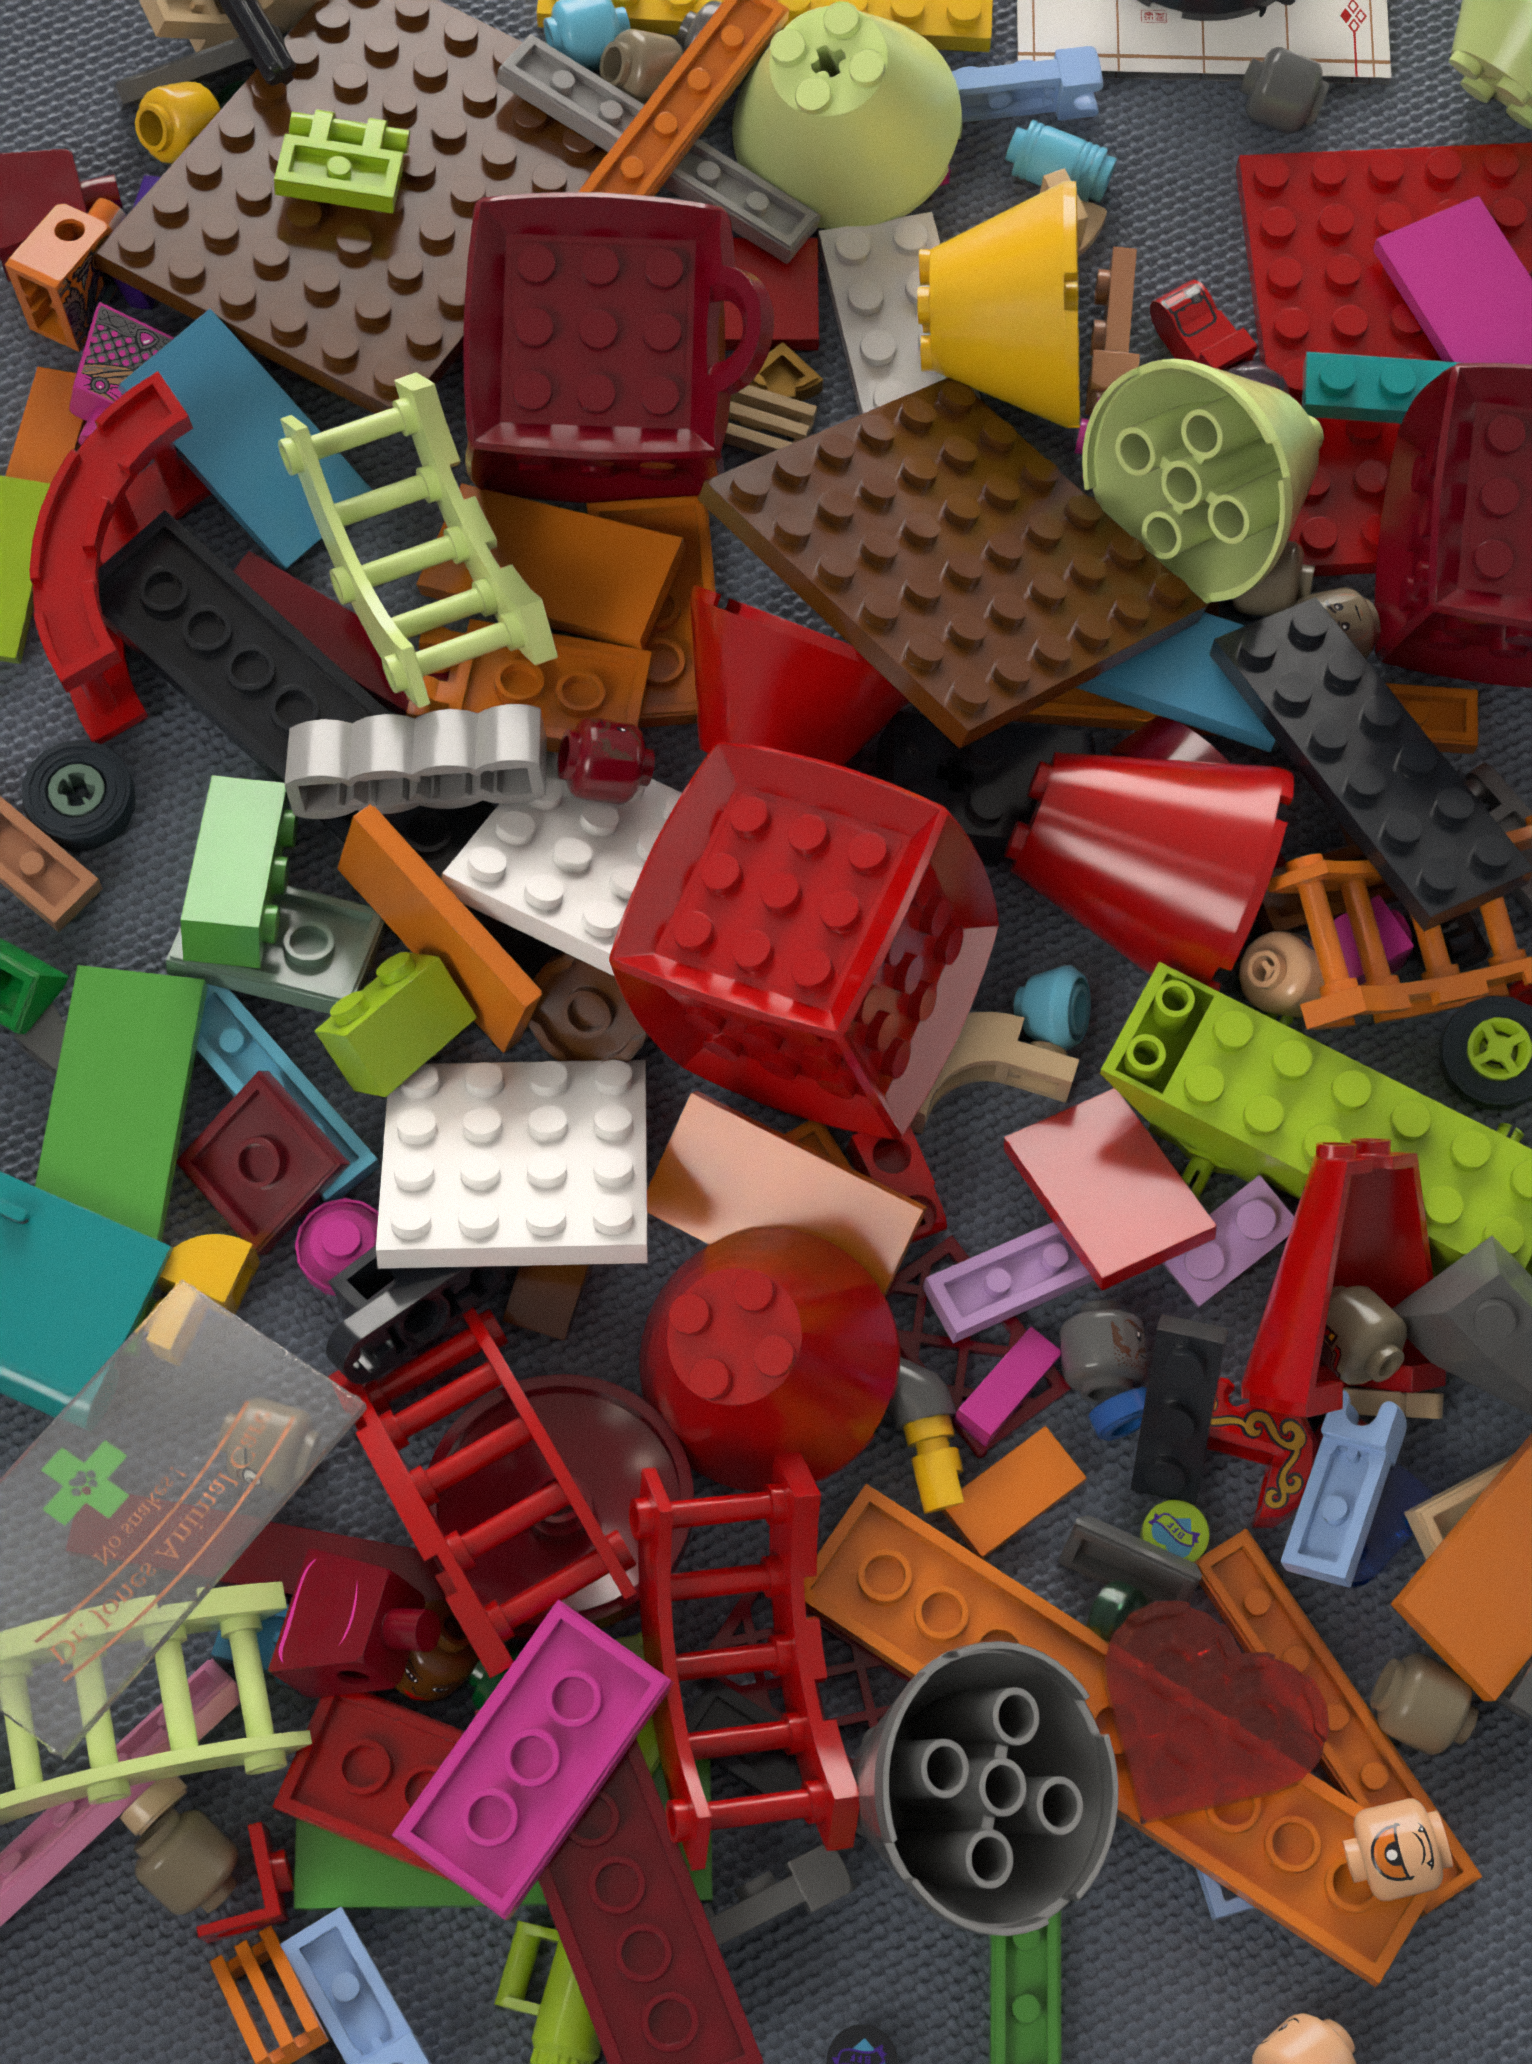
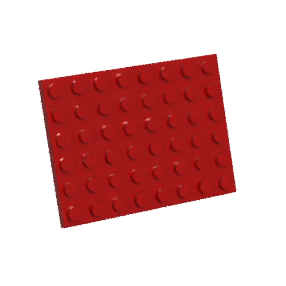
M1532 142L1239 155L1236 176L1263 384L1285 392L1286 388L1287 394L1294 398L1301 406L1303 363L1307 352L1442 361L1374 253L1373 248L1377 238L1479 195L1532 278ZM1314 417L1320 423L1324 434L1323 444L1319 448L1318 469L1288 541L1299 543L1304 552L1303 564L1315 566L1313 577L1375 574L1387 480L1401 424Z

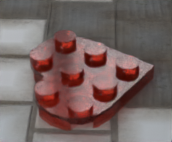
M1156 1601L1132 1612L1121 1627L1113 1633L1103 1662L1105 1691L1141 1825L1269 1796L1300 1783L1316 1767L1330 1732L1327 1704L1314 1679L1309 1675L1307 1677L1302 1675L1292 1664L1274 1659L1276 1655L1269 1652L1241 1653L1226 1625L1222 1623L1220 1626L1209 1614L1191 1608V1604L1185 1601Z

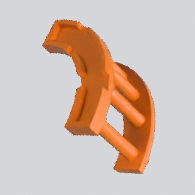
M1532 815L1524 819L1526 827L1505 832L1519 851L1532 848ZM1322 854L1306 855L1285 863L1286 873L1271 878L1268 884V890L1271 893L1300 895L1324 985L1318 988L1321 998L1300 1004L1306 1029L1322 1030L1351 1027L1356 1025L1354 1016L1372 1014L1375 1024L1433 1014L1461 1008L1469 1002L1487 996H1508L1509 993L1506 986L1508 983L1523 980L1525 986L1532 984V956L1527 957L1525 949H1518L1503 896L1479 906L1493 957L1488 959L1490 967L1460 973L1458 964H1451L1441 926L1438 925L1424 932L1411 916L1426 972L1421 974L1422 980L1400 983L1398 975H1391L1367 886L1386 882L1369 860L1331 861L1324 860ZM1341 890L1366 982L1358 985L1357 978L1349 977L1326 894L1328 891Z

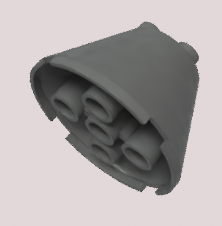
M980 1642L960 1646L942 1654L921 1669L906 1685L878 1724L864 1734L851 1769L860 1796L856 1833L866 1837L924 1907L952 1926L977 1934L1000 1936L1018 1935L1038 1930L1048 1925V1919L1057 1914L1071 1900L1079 1901L1094 1882L1106 1859L1113 1838L1118 1809L1117 1766L1109 1734H1100L1094 1717L1084 1701L1090 1695L1070 1671L1050 1656L1029 1646L1012 1642Z

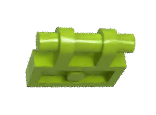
M316 109L314 115L292 112L289 134L285 133L274 177L275 195L393 214L403 172V154H407L409 150L410 130L388 127L387 120L369 118L368 123L335 118V112Z

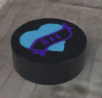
M863 2024L850 2026L841 2031L832 2041L826 2057V2064H897L898 2061L896 2049L890 2038L880 2029Z

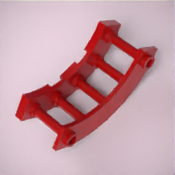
M159 371L129 389L106 408L95 420L97 428L87 437L78 451L73 449L69 451L49 486L39 511L32 539L29 574L33 585L35 609L33 614L36 628L52 668L65 692L70 693L79 720L91 742L98 744L105 743L148 717L136 694L130 677L126 658V643L108 628L103 620L99 601V567L164 510L178 521L197 503L212 494L177 454L173 442L191 431L193 426L188 414ZM153 459L154 463H152L148 468H146L142 473H140Z
M473 1307L463 1314L469 1328L377 1380L375 1379L364 1384H355L350 1382L339 1370L328 1377L347 1416L350 1415L358 1430L355 1433L423 1560L426 1562L438 1556L445 1570L435 1577L446 1595L445 1599L491 1679L511 1667L514 1663L505 1644L506 1641L516 1636L513 1631L514 1628L551 1608L558 1599L563 1601L607 1574H610L626 1600L637 1593L626 1574V1571L637 1564L617 1529L604 1535L500 1353L499 1348L509 1342L490 1308L477 1314ZM483 1351L488 1362L397 1414H393L389 1403L478 1352ZM500 1385L504 1387L519 1413V1417L426 1470L421 1465L411 1471L409 1470L400 1453V1450L410 1445L409 1437ZM534 1440L556 1481L462 1535H459L458 1531L455 1530L445 1536L430 1509L431 1506L441 1501L438 1494ZM571 1505L595 1550L500 1605L496 1599L483 1605L466 1575V1572L477 1566L474 1560L564 1507Z
M801 1452L774 1455L772 1482L764 1484L760 1492L669 1501L658 1472L653 1467L642 1469L640 1497L630 1500V1528L634 1539L638 1540L639 1600L645 1662L674 1682L652 1714L663 1775L670 1799L666 1803V1824L671 1841L673 1843L682 1842L691 1871L705 1869L710 1831L804 1818L808 1824L816 1823L826 1851L848 1849L854 1846L859 1816L860 1796L858 1786L844 1749L837 1720L823 1721L815 1683L825 1682L828 1677L822 1644L820 1618L816 1616L806 1617L804 1578L817 1576V1539L821 1493ZM765 1519L769 1525V1556H762L760 1564L671 1574L672 1529ZM763 1591L767 1598L771 1597L775 1634L769 1635L766 1643L675 1654L672 1602ZM771 1670L773 1676H780L786 1713H782L780 1721L688 1733L680 1692V1681ZM784 1749L787 1755H796L802 1778L800 1789L710 1802L706 1801L695 1760Z

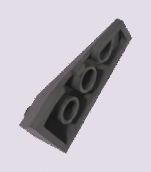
M1492 1235L1397 1304L1392 1310L1404 1320L1407 1328V1339L1432 1364L1532 1416V1276Z

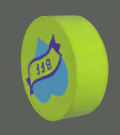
M1169 1500L1156 1505L1148 1513L1140 1529V1539L1186 1560L1195 1562L1207 1548L1209 1527L1205 1517L1195 1506L1185 1501Z

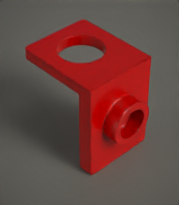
M262 1821L247 1826L265 1908L197 1926L198 1938L206 1943L264 1929L270 1925L275 1926L289 1922L283 1893L294 1890L289 1859L285 1849L274 1851L270 1830Z

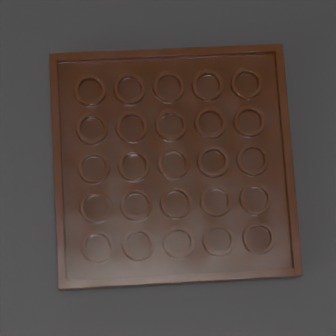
M951 378L938 381L705 480L698 500L850 645H853L856 651L958 748L976 741L1197 624L1208 606L1188 587L1184 580L1167 569L1145 549L1144 545L1137 538L1131 536L1105 513L1095 500L1084 494L1063 475L1053 462L1043 457L1022 438L1011 424L1001 419L981 401L969 386Z

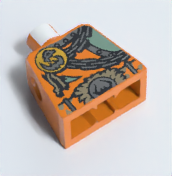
M99 198L87 214L66 204L56 205L5 263L29 329L78 352L81 351L87 341L99 302L108 305L118 288L110 275L96 268L94 254L98 247L126 217L122 209L113 202Z

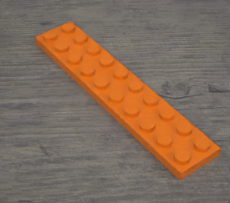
M868 1484L864 1485L817 1554V1576L804 1578L805 1605L807 1610L911 1679L927 1664L942 1654L960 1646L980 1642L1002 1641L1017 1643L1034 1648L1058 1661L1073 1674L1090 1695L1084 1701L1094 1717L1100 1734H1109L1118 1776L1117 1816L1374 1987L1380 1984L1434 1890L1391 1901H1381L1373 1895L1367 1880L1353 1883L1342 1841L1355 1838L1354 1819L1357 1813L1365 1808Z

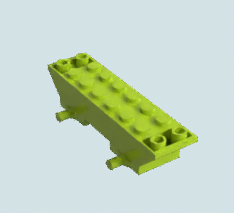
M1161 962L1157 964L1103 1064L1100 1074L1150 1122L1148 1132L1176 1145L1190 1159L1181 1177L1188 1187L1194 1177L1197 1178L1191 1191L1198 1201L1213 1172L1234 1175L1248 1183L1261 1175L1266 1183L1300 1199L1313 1157L1316 1155V1143H1350V1139L1353 1138L1390 1139L1391 1152L1417 1153L1433 1278L1492 1235L1532 1276V1149L1520 1144L1524 1133L1516 1127L1508 1138L1507 1135L1512 1127L1511 1124L1499 1123L1497 1131L1290 1028L1289 1025L1293 1022V1017L1282 1015L1278 1022L1276 1021L1278 1017L1276 1014L1267 1012L1264 1015Z

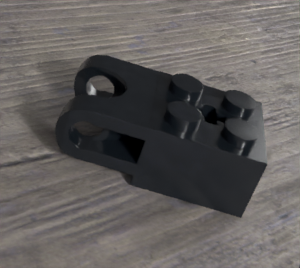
M899 711L887 723L877 741V778L944 806L969 837L983 865L997 867L1000 862L1013 863L1014 860L1004 857L1011 833L1017 821L1029 824L1035 810L1037 800L1027 797V793L1038 763L1043 761L1050 764L1054 752L1096 755V742L1091 734L1082 731L1008 723L976 741L958 748L924 714Z

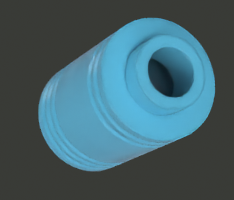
M1032 120L1027 130L1020 127L1016 128L1005 160L1014 163L1012 176L1025 179L1027 182L1040 187L1044 175L1065 168L1070 180L1076 181L1077 194L1080 200L1089 202L1090 199L1100 203L1111 179L1117 158L1107 155L1108 148L1100 147L1097 144L1094 145L1092 142H1087L1082 138Z

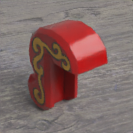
M1220 1377L1207 1449L1266 1465L1254 1512L1252 1528H1274L1293 1516L1299 1508L1318 1452V1440L1306 1417L1264 1410L1250 1405L1249 1402L1237 1407L1232 1406L1229 1399L1235 1390V1384L1228 1378Z

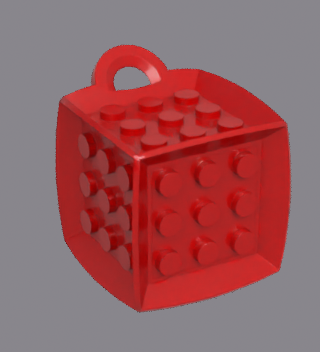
M723 741L714 745L701 763L653 844L624 911L609 956V962L620 992L639 1025L657 1046L682 1068L727 1090L785 1113L853 1132H863L867 1135L896 1139L903 1136L923 1105L962 1031L985 973L999 928L996 901L985 867L963 828L944 806L897 785L831 762L766 747Z

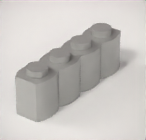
M506 704L491 707L479 713L467 710L444 709L428 712L416 718L382 714L366 717L354 723L320 719L295 725L289 729L284 784L293 815L309 819H330L350 814L356 810L361 811L369 804L373 807L375 806L381 814L404 812L419 805L435 809H455L470 806L482 800L498 804H518L539 799L546 795L547 736L541 708L523 704Z

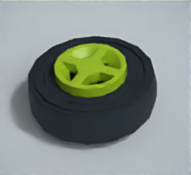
M1487 996L1467 1003L1450 1018L1439 1040V1065L1446 1083L1463 1101L1480 1109L1505 1111L1526 1104L1532 1099V1006L1512 997ZM1492 1060L1494 1062H1499L1503 1065L1504 1068L1502 1069L1500 1064H1493L1489 1061Z

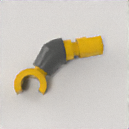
M900 1357L897 1389L894 1399L891 1398L886 1412L893 1417L896 1429L904 1430L907 1446L910 1448L916 1447L918 1455L913 1457L911 1462L925 1515L964 1503L958 1474L964 1471L959 1449L957 1447H950L948 1439L955 1436L951 1418L956 1416L957 1411L948 1387L937 1373Z

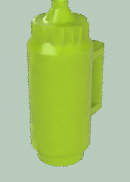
M517 1921L494 2005L537 2017L531 2037L534 2048L530 2064H593L599 2058L602 2047L558 1931ZM545 1940L557 1943L541 2004L524 2001L540 1942Z

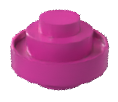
M343 1198L325 1202L308 1214L299 1227L295 1249L299 1267L311 1285L325 1294L336 1296L328 1281L376 1245L379 1215L377 1210L363 1201Z

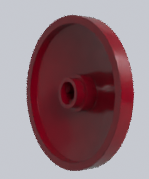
M573 1374L542 1375L517 1381L604 1535L617 1529L637 1564L626 1571L637 1592L626 1600L610 1574H607L562 1601L599 1629L608 1627L640 1610L638 1540L634 1539L631 1532L629 1504L632 1498L640 1497L642 1469L656 1468L669 1501L694 1499L693 1479L685 1450L676 1433L656 1409L636 1394L614 1383L594 1377ZM504 1387L481 1398L453 1423L436 1448L429 1468L520 1416ZM532 1440L438 1494L441 1501L431 1506L430 1509L445 1536L455 1530L458 1531L459 1535H462L556 1481V1478L535 1441ZM568 1505L476 1558L474 1561L477 1566L466 1572V1575L483 1605L495 1599L500 1605L595 1550V1547L572 1506ZM693 1527L672 1529L671 1574L676 1572L684 1557ZM433 1557L439 1571L443 1572L445 1568L439 1557ZM552 1607L513 1630L534 1634Z

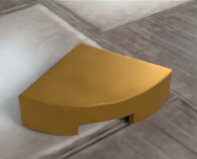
M782 342L768 353L763 367L749 385L804 401L823 390L824 379Z

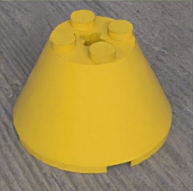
M1063 181L931 249H919L920 286L929 285V287H918L917 289L918 324H922L923 333L931 334L921 335V371L937 372L1065 428H1080L1076 181Z

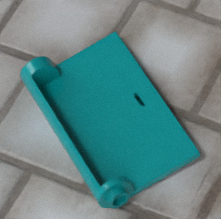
M0 1171V1394L85 1432H95L106 1418L119 1388L120 1373L115 1370L117 1363L173 1248ZM25 1220L28 1221V1222L25 1223V1224L17 1223V1222H23V1221H25Z

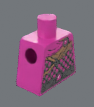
M99 302L95 310L75 377L69 407L73 415L87 421L78 437L80 445L97 428L95 420L106 408L123 395L118 390L119 384L174 339V337Z

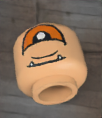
M1404 1799L1359 1811L1355 1816L1353 1825L1355 1838L1342 1841L1353 1883L1367 1880L1373 1895L1381 1901H1391L1433 1891L1442 1883L1443 1869L1453 1867L1448 1840L1438 1811L1427 1813L1425 1807L1416 1799Z

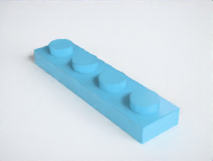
M207 984L208 989L196 1054L234 1097L258 1071H269L351 1163L321 1195L325 1202L340 1199L380 1167L377 1157L229 989Z

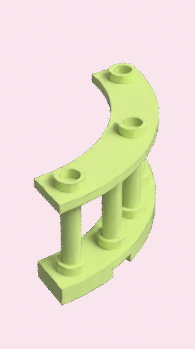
M416 372L394 380L400 399L393 401V408L310 436L308 427L292 415L280 418L286 438L278 440V447L287 472L291 476L295 474L299 476L312 514L335 567L330 569L329 572L337 598L342 605L351 602L367 635L382 659L384 673L393 692L404 691L408 698L418 708L430 704L423 677L506 646L510 651L519 649L535 666L555 659L558 655L542 598L526 584L512 564L500 568L490 552L491 549L497 548V538L476 496L464 500L451 470L452 467L459 465L461 460L452 439L435 383ZM398 432H402L404 436H412L422 467L416 469L415 476L334 504L319 459ZM425 499L428 503L437 502L448 527L444 529V536L369 563L360 564L345 531V526ZM449 560H453L455 564L465 563L474 581L472 582V589L392 618L386 612L373 587ZM480 612L484 617L494 615L498 623L415 652L414 646L407 640L410 637Z
M255 1583L198 1590V1603L164 1607L162 1610H159L157 1605L112 1648L145 1642L147 1649L154 1650L171 1751L121 1762L118 1761L102 1661L109 1657L107 1651L97 1661L76 1676L90 1769L43 1781L28 1681L34 1678L33 1670L60 1662L53 1652L49 1653L56 1648V1652L62 1660H66V1663H68L67 1666H74V1670L77 1672L142 1616L157 1601V1597L128 1602L126 1605H124L125 1603L119 1604L120 1610L118 1613L115 1605L107 1606V1611L110 1614H116L114 1616H107L104 1613V1607L78 1613L38 1646L36 1644L37 1641L69 1616L0 1634V1692L16 1789L0 1794V1826L24 1816L88 1797L89 1804H104L122 1800L131 1796L130 1786L160 1779L240 1765L245 1766L247 1775L272 1772L286 1767L287 1755L312 1744L310 1730L274 1733L256 1634L263 1630L261 1621L287 1608L283 1583ZM89 1613H98L112 1627L106 1632L108 1628L94 1614ZM220 1630L221 1637L230 1641L247 1738L199 1746L181 1643L188 1640L187 1634ZM75 1631H77L76 1634L80 1639H85V1637H88V1640H82L84 1643L80 1644L79 1641L72 1634ZM69 1642L76 1646L77 1654L71 1662L69 1661L73 1658V1649L69 1645L60 1644Z

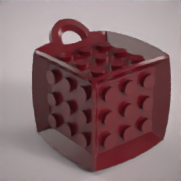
M602 192L499 195L482 197L475 203L466 276L463 348L464 396L468 438L465 467L467 475L479 489H487L524 498L578 503L699 495L705 480L725 472L721 449L728 427L731 395L738 393L749 385L763 367L773 339L774 313L769 293L763 283L752 273L735 268L732 222L729 214L721 206L672 198ZM724 301H729L741 313L743 332L737 349L725 360Z
M1458 363L1428 383L1417 394L1404 415L1391 460L1377 550L1374 606L1378 612L1381 632L1379 640L1375 645V656L1380 662L1422 673L1465 681L1532 688V364Z

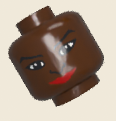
M441 1600L425 1601L424 1609L433 1610L439 1617L441 1634L438 1644L430 1652L410 1651L402 1680L395 1687L410 1699L424 1703L441 1701L453 1693L470 1677L480 1660L447 1602Z

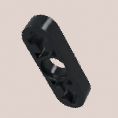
M504 1267L420 1268L335 1328L326 1346V1354L329 1361L352 1383L364 1384L375 1380L464 1318L463 1314L473 1307L476 1310L489 1301L497 1293L503 1282ZM427 1300V1305L422 1313L413 1321L404 1323L408 1312L420 1301ZM387 1328L391 1329L389 1333L386 1331Z

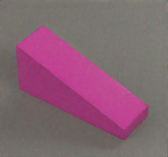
M1030 1327L959 1407L954 1422L986 1447L1060 1358L1061 1350L1033 1327Z

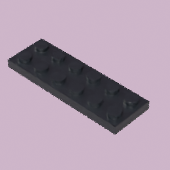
M1316 597L1214 639L1209 655L1424 932L1528 884L1532 876V866Z

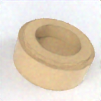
M178 1776L156 1780L124 1811L119 1819L135 1836H142L158 1818L172 1809L187 1794L186 1789L188 1786Z

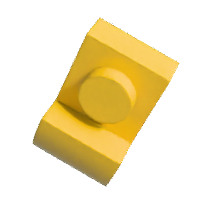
M206 1234L190 1238L173 1248L157 1282L161 1291L170 1294L168 1300L160 1298L149 1315L145 1328V1334L150 1336L147 1344L157 1360L181 1369L208 1311L233 1320L260 1264L259 1257L252 1243L224 1234Z

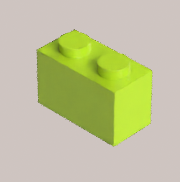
M401 952L388 958L378 967L376 971L377 978L363 990L350 993L337 1001L330 1009L331 1017L315 1030V1033L354 1091L387 1097L477 1018L439 956Z

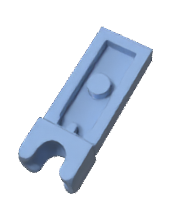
M1092 46L1058 49L1055 51L1054 59L1021 60L1008 65L982 68L967 66L951 71L961 99L962 122L1056 112L1057 120L1094 117L1099 113L1094 92L1100 91L1103 88V77L1097 51Z
M1343 1390V1409L1328 1412L1321 1428L1324 1437L1320 1443L1280 1562L1288 1572L1351 1588L1390 1467L1396 1464L1406 1433L1407 1423L1402 1409L1394 1402L1387 1401L1379 1408L1374 1421L1364 1426L1358 1425L1359 1414L1355 1407L1350 1404L1349 1394Z
M343 1907L337 1908L280 1944L346 2064H432L417 2036L413 2034V2030Z

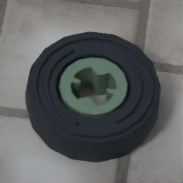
M87 740L61 742L43 751L29 766L22 783L23 810L28 820L61 848L73 852L95 850L115 840L128 826L136 805L135 783L123 759L105 745ZM86 785L90 796L93 797L90 800L83 797V805L71 806L65 794L69 791L74 795L76 792L73 787Z

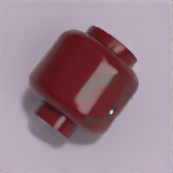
M586 717L577 724L574 730L567 729L562 736L557 761L558 778L566 780L569 791L575 797L621 805L634 797L639 786L647 787L650 784L654 771L655 754L653 749L645 748L642 731L636 725L597 717Z

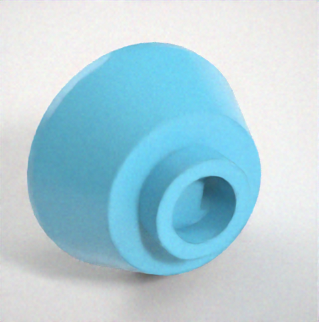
M1063 965L1032 975L1027 981L1026 986L1018 988L1014 1000V1015L1024 1017L1023 1028L1028 1037L1036 1041L1056 1044L1066 1052L1081 1043L1085 1037L1091 1010L1090 988L1086 977L1074 966Z

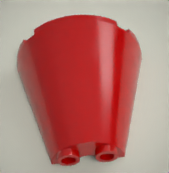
M1054 752L1050 764L1040 761L1037 765L1027 793V797L1037 800L1035 810L1029 824L1020 821L1016 822L1004 857L1014 860L1010 872L1150 976H1152L1157 964L1161 962L1219 992L1221 983L1212 980L1218 967L1229 971L1232 970L1252 928L1270 882L1287 827V822L1276 819V814L1280 803L1289 806L1293 799L1294 776L1291 771L1274 766Z
M1381 1138L1350 1139V1143H1316V1155H1314L1241 1382V1399H1249L1250 1405L1264 1410L1299 1417H1311L1343 1409V1388L1350 1386L1415 1393L1446 1385V1370L1432 1364L1408 1339H1406L1402 1349L1404 1360L1401 1366L1392 1376L1381 1382L1370 1380L1363 1384L1348 1385L1339 1379L1320 1360L1332 1288L1336 1286H1345L1346 1288L1350 1286H1367L1392 1309L1433 1279L1417 1153L1391 1152V1140Z

